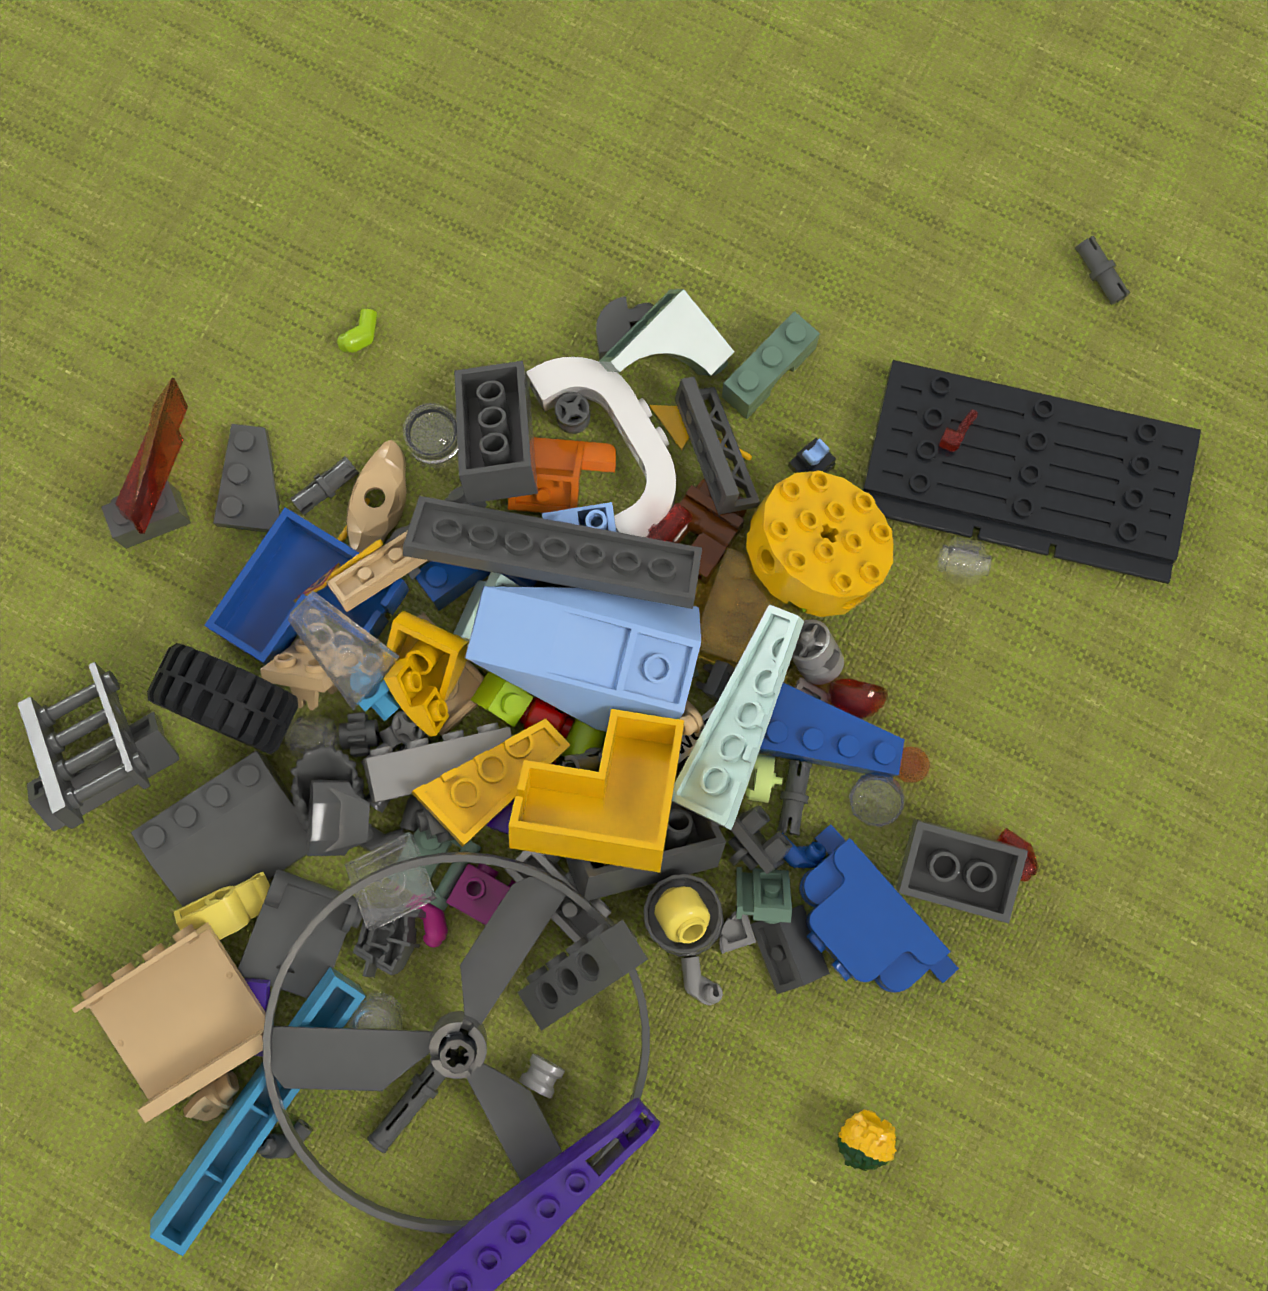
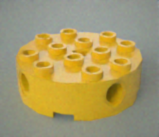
M823 471L794 473L777 483L758 506L750 522V531L747 533L746 549L753 570L769 592L785 604L790 601L797 607L806 609L805 613L818 617L846 614L864 602L883 583L893 564L892 529L888 525L885 515L875 504L874 498L845 478Z

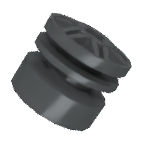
M689 874L672 875L658 882L648 894L644 906V922L651 938L667 953L679 957L697 956L709 950L718 940L724 924L723 909L715 890L703 879ZM686 886L693 888L698 892L709 911L710 921L706 932L695 942L689 944L673 942L667 938L654 914L655 905L663 892L672 887Z

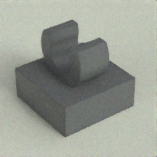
M716 660L714 665L705 664L703 669L710 674L706 683L697 681L695 684L716 703L735 670L729 663Z

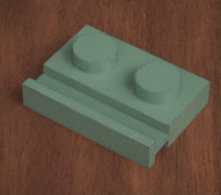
M736 867V919H742V915H753V920L769 924L779 922L791 923L792 901L789 871L773 870L766 874L763 869L754 868L752 873L742 872V867Z

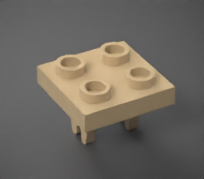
M303 637L297 639L293 645L276 655L273 660L260 669L261 677L272 684L289 686L292 694L298 698V708L306 705L307 701L308 708L314 710L318 707L319 692L328 690L330 694H334L338 690V681L363 661L362 649L347 646L343 642L328 643L316 641L312 637Z

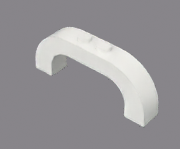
M583 357L556 358L526 371L528 384L544 412L555 407L557 400L562 395L573 392L598 403L607 411L646 479V487L640 499L631 507L614 516L616 531L655 539L666 526L673 511L676 474L671 455L666 448L669 445V441L662 428L657 427L655 429L649 418L652 416V413L643 398L637 399L633 390L617 372H607L600 362Z

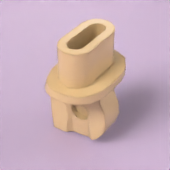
M230 1070L198 1091L183 1108L184 1116L190 1119L195 1118L209 1121L219 1116L223 1108H230L233 1104V1096L239 1090L235 1073Z

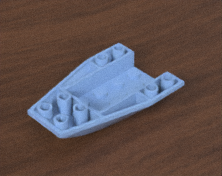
M483 586L465 659L597 730L607 732L611 709L679 719L685 710L701 645L699 607L693 606V609L581 588Z

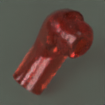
M1006 827L999 835L997 841L1022 847L1028 851L1020 881H1029L1032 875L1037 874L1039 868L1034 849L1029 842Z

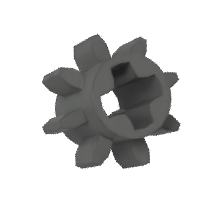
M365 712L348 714V722L339 724L341 749H350L351 756H368L370 754V747L379 746L380 737L378 735L379 727L377 720H368V714H365Z

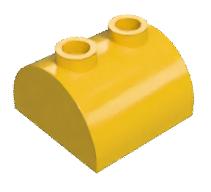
M402 611L392 622L380 674L386 676L397 660L410 658L415 670L421 676L423 688L436 686L441 698L446 701L456 686L467 662L465 655L469 641L433 625L425 619H421L407 611Z

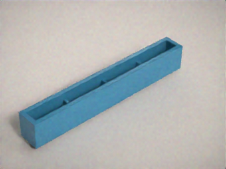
M330 966L288 1026L343 1028L365 998V994L358 984ZM263 1062L150 1220V1238L181 1256L188 1250L278 1121L267 1090ZM276 1079L286 1110L300 1089L284 1088Z

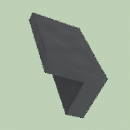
M803 904L792 908L791 923L779 922L769 924L758 921L751 924L777 994L804 986L830 974L822 953L806 937L810 931L806 925L807 914Z

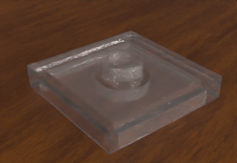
M407 832L344 865L352 885L370 873L386 866L421 855L414 836ZM425 866L392 874L355 893L366 929L370 931L437 899Z

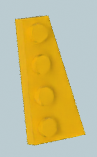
M544 719L510 737L496 747L475 756L459 767L445 772L433 781L412 790V794L463 847L515 799L524 760L552 764L570 747V744L547 719Z

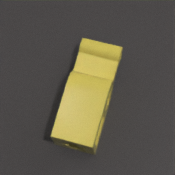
M260 872L236 886L218 889L174 911L176 924L179 929L182 930L192 924L196 930L208 922L218 939L221 940L245 927L250 922V919L259 915L269 890L270 884L264 872Z

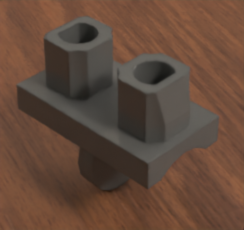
M756 806L746 812L737 814L731 829L735 836L728 841L736 853L729 861L733 866L743 861L750 871L759 864L763 871L769 874L785 863L783 858L793 846L781 832L776 833L768 841L760 833L759 830L770 821L769 816L761 806Z

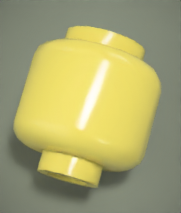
M686 886L669 888L663 892L655 905L654 914L667 938L673 942L689 944L699 940L705 934L709 925L710 914L698 892L693 888Z

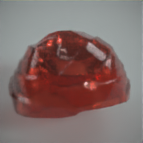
M853 679L833 680L830 682L828 690L831 704L834 707L860 719L872 717L884 706L888 699V690L886 688Z

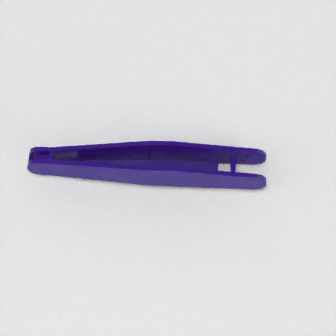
M639 1098L629 1101L611 1118L489 1204L394 1291H494L518 1270L637 1149L653 1136L660 1125V1121ZM617 1138L619 1141L591 1167L586 1160Z

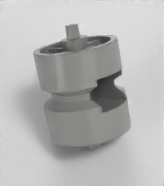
M805 620L791 659L807 682L816 685L829 683L841 673L844 667V656L824 623L818 620Z

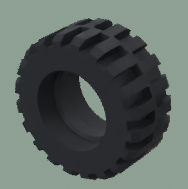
M176 643L168 648L147 691L148 701L268 754H272L279 749L298 709V698L289 691L242 668L180 643Z

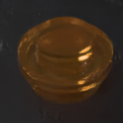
M917 747L903 748L900 771L897 777L907 783H916L925 778L930 768V762L925 752Z

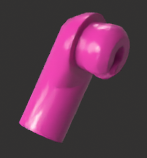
M415 895L407 909H422L426 912V918H420L423 920L426 933L423 936V940L429 947H439L448 934L445 914L438 907Z

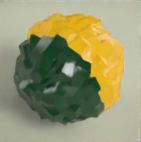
M864 1109L859 1113H855L846 1120L845 1125L841 1127V1132L838 1133L837 1143L839 1152L845 1159V1165L851 1166L854 1169L859 1168L863 1171L876 1170L878 1167L892 1161L897 1151L895 1148V1127L886 1119L881 1121V1118L870 1110Z

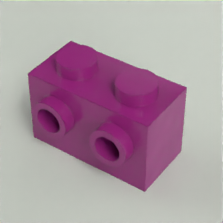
M468 863L446 903L486 925L511 886L516 882L511 880L509 885H506L496 879L499 872L480 863L476 868Z

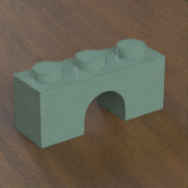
M794 311L723 383L722 398L744 418L748 419L770 396L771 390L777 381L789 369L794 372L816 349L820 333Z

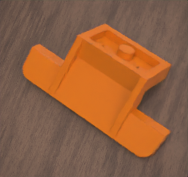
M533 437L538 494L508 498V510L546 513L578 508L581 470L615 473V447L608 443Z

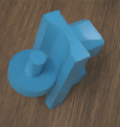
M367 666L359 667L350 675V689L355 695L363 698L358 705L365 712L372 707L385 721L400 708L389 691L385 680L381 682L378 672L373 668Z

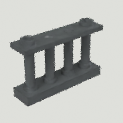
M96 662L89 664L94 683L50 707L44 705L41 707L31 696L17 703L51 812L70 829L84 823L80 807L83 806V801L130 776L143 789L150 787L146 771L150 770L149 764L144 755L137 750L116 692L120 689L119 682L110 670L105 672ZM100 697L104 709L58 734L54 731L53 725L56 724V719ZM109 723L113 736L67 761L64 760L62 752L65 751L66 745ZM119 750L122 764L76 789L72 786L71 779L74 778V773Z

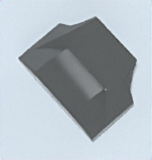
M311 780L306 843L307 856H345L349 849L367 843L370 803L353 791L349 781Z

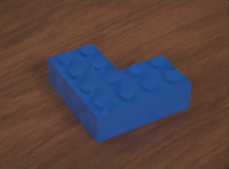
M285 507L204 626L264 665L290 647L312 612L372 648L389 622L385 614L389 613L393 616L410 589L405 581L400 578L348 612L344 610L328 585L310 596L304 595L303 592L336 564L340 563L342 566L359 554V552ZM300 595V597L295 603L293 600Z

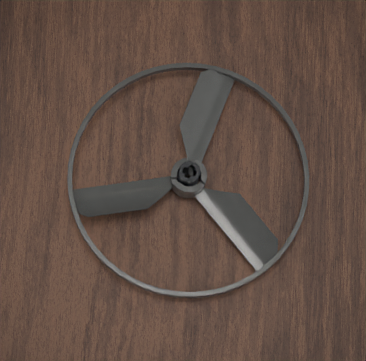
M446 852L414 857L393 863L370 873L339 893L310 920L291 947L271 990L263 1032V1066L272 1107L285 1137L297 1156L328 1189L353 1207L375 1218L405 1228L450 1234L457 1233L470 1221L425 1219L402 1214L380 1206L358 1195L342 1184L317 1161L299 1137L283 1105L276 1079L284 1088L383 1091L404 1072L430 1053V1061L440 1074L452 1079L467 1078L521 1181L562 1153L531 1091L484 1063L487 1053V1033L483 1021L565 896L579 904L599 925L606 922L609 928L612 927L605 917L584 896L562 880L518 860L492 854ZM454 862L490 864L532 876L524 878L511 886L461 962L464 1011H455L442 1016L435 1023L432 1031L274 1026L275 1010L281 987L289 967L301 946L313 930L336 907L370 884L392 874L415 867ZM636 969L630 971L629 975L633 982L639 1006L641 1052L638 1073L629 1101L634 1098L641 1100L650 1054V1026L647 1004ZM615 1138L605 1145L589 1165L591 1167L595 1165L619 1140Z

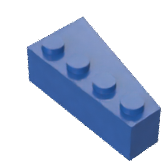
M783 683L759 753L890 779L899 775L905 739Z

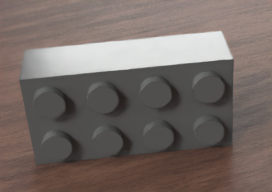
M523 361L455 370L459 478L467 504L538 494L530 389Z

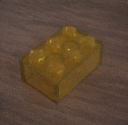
M726 548L700 622L701 645L698 657L713 663L716 660L724 661L736 668L767 607L772 605L781 609L784 603L773 596L755 574L749 555Z

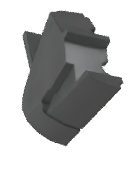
M365 909L359 939L353 950L354 954L366 960L362 976L375 978L377 968L391 976L398 974L404 969L414 948L420 947V944L416 943L417 928H415V918H426V912L422 909Z

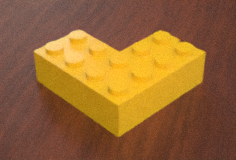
M611 709L599 772L524 760L517 787V796H515L509 822V848L660 873L685 720Z

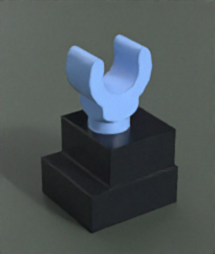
M816 437L796 454V457L789 462L788 467L794 473L812 471L828 473L835 467L836 458L829 452L830 448L821 438L817 439Z

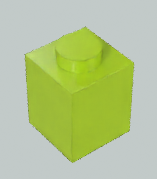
M488 672L470 700L496 718L515 727L534 697L510 682Z

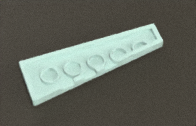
M772 605L767 607L675 782L672 802L729 830L732 829L804 623L798 615Z

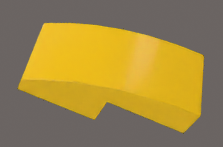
M410 658L397 660L383 679L407 716L430 737L437 736L449 717L446 702L441 698L436 686L423 688L421 676L415 670Z

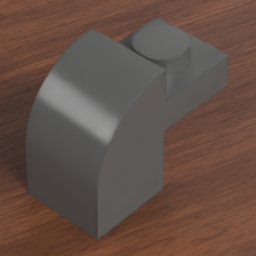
M626 296L611 301L603 308L596 324L599 360L654 306L652 303H641L632 309H628Z

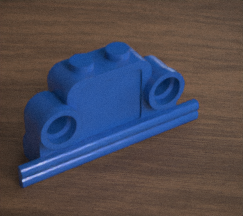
M831 824L814 838L824 846L828 856L815 868L807 871L799 883V892L805 903L814 907L806 918V925L810 931L806 937L820 953L826 949L835 961L831 966L844 981L850 978L858 982L874 980L881 989L896 993L911 987L929 969L941 983H944L959 969L947 956L951 951L850 838L845 840Z

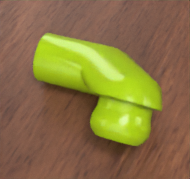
M372 309L360 310L358 326L340 334L337 339V344L341 351L354 353L373 342L377 312Z

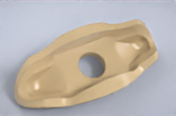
M392 440L384 442L364 466L355 481L348 502L346 525L349 547L359 553L379 539L384 542L388 533L398 524L404 511L407 494L405 479L406 460L401 448ZM373 489H378L385 494L384 503L376 508L370 507L365 503L366 494Z

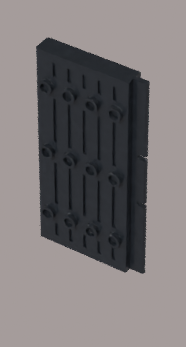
M893 360L887 376L862 491L869 493L874 498L875 504L885 515L886 519L968 538L972 537L973 528L979 529L977 540L1045 556L1049 554V546H1055L1054 558L1169 584L1173 563L1177 561L1201 429Z

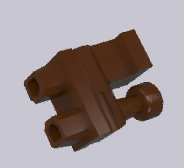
M704 478L696 487L690 486L685 497L678 505L677 519L667 537L660 535L657 540L680 543L689 531L697 535L698 537L692 546L702 548L698 580L707 584L736 536L742 530L747 510L718 515Z

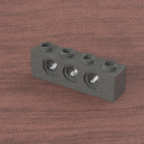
M623 920L610 928L606 922L602 923L586 934L590 940L589 942L585 937L581 938L565 949L569 956L562 952L546 963L549 970L544 965L526 977L529 985L517 993L541 1031L648 960Z

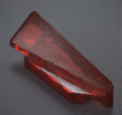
M175 378L170 379L153 405L148 431L115 502L120 514L126 520L129 519L139 534H145L184 441L179 428L188 405Z

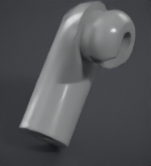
M699 956L681 958L684 987L687 994L705 1005L718 1003L722 999L723 990L719 984L701 975Z

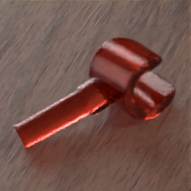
M972 409L961 422L957 431L946 427L939 447L952 452L957 451L967 429L978 416V412Z

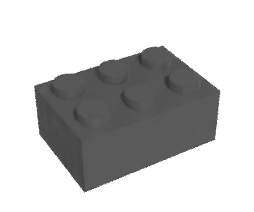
M914 818L896 890L900 894L1009 923L1028 851L1022 847Z

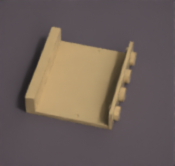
M208 922L196 930L192 924L183 928L172 936L175 940L174 944L166 949L162 943L141 955L145 961L136 968L132 962L111 974L115 981L104 987L101 981L81 993L84 1001L72 1008L74 1013L84 1007L91 1009L145 1093L148 1101L137 1110L145 1123L263 1051L266 1012Z

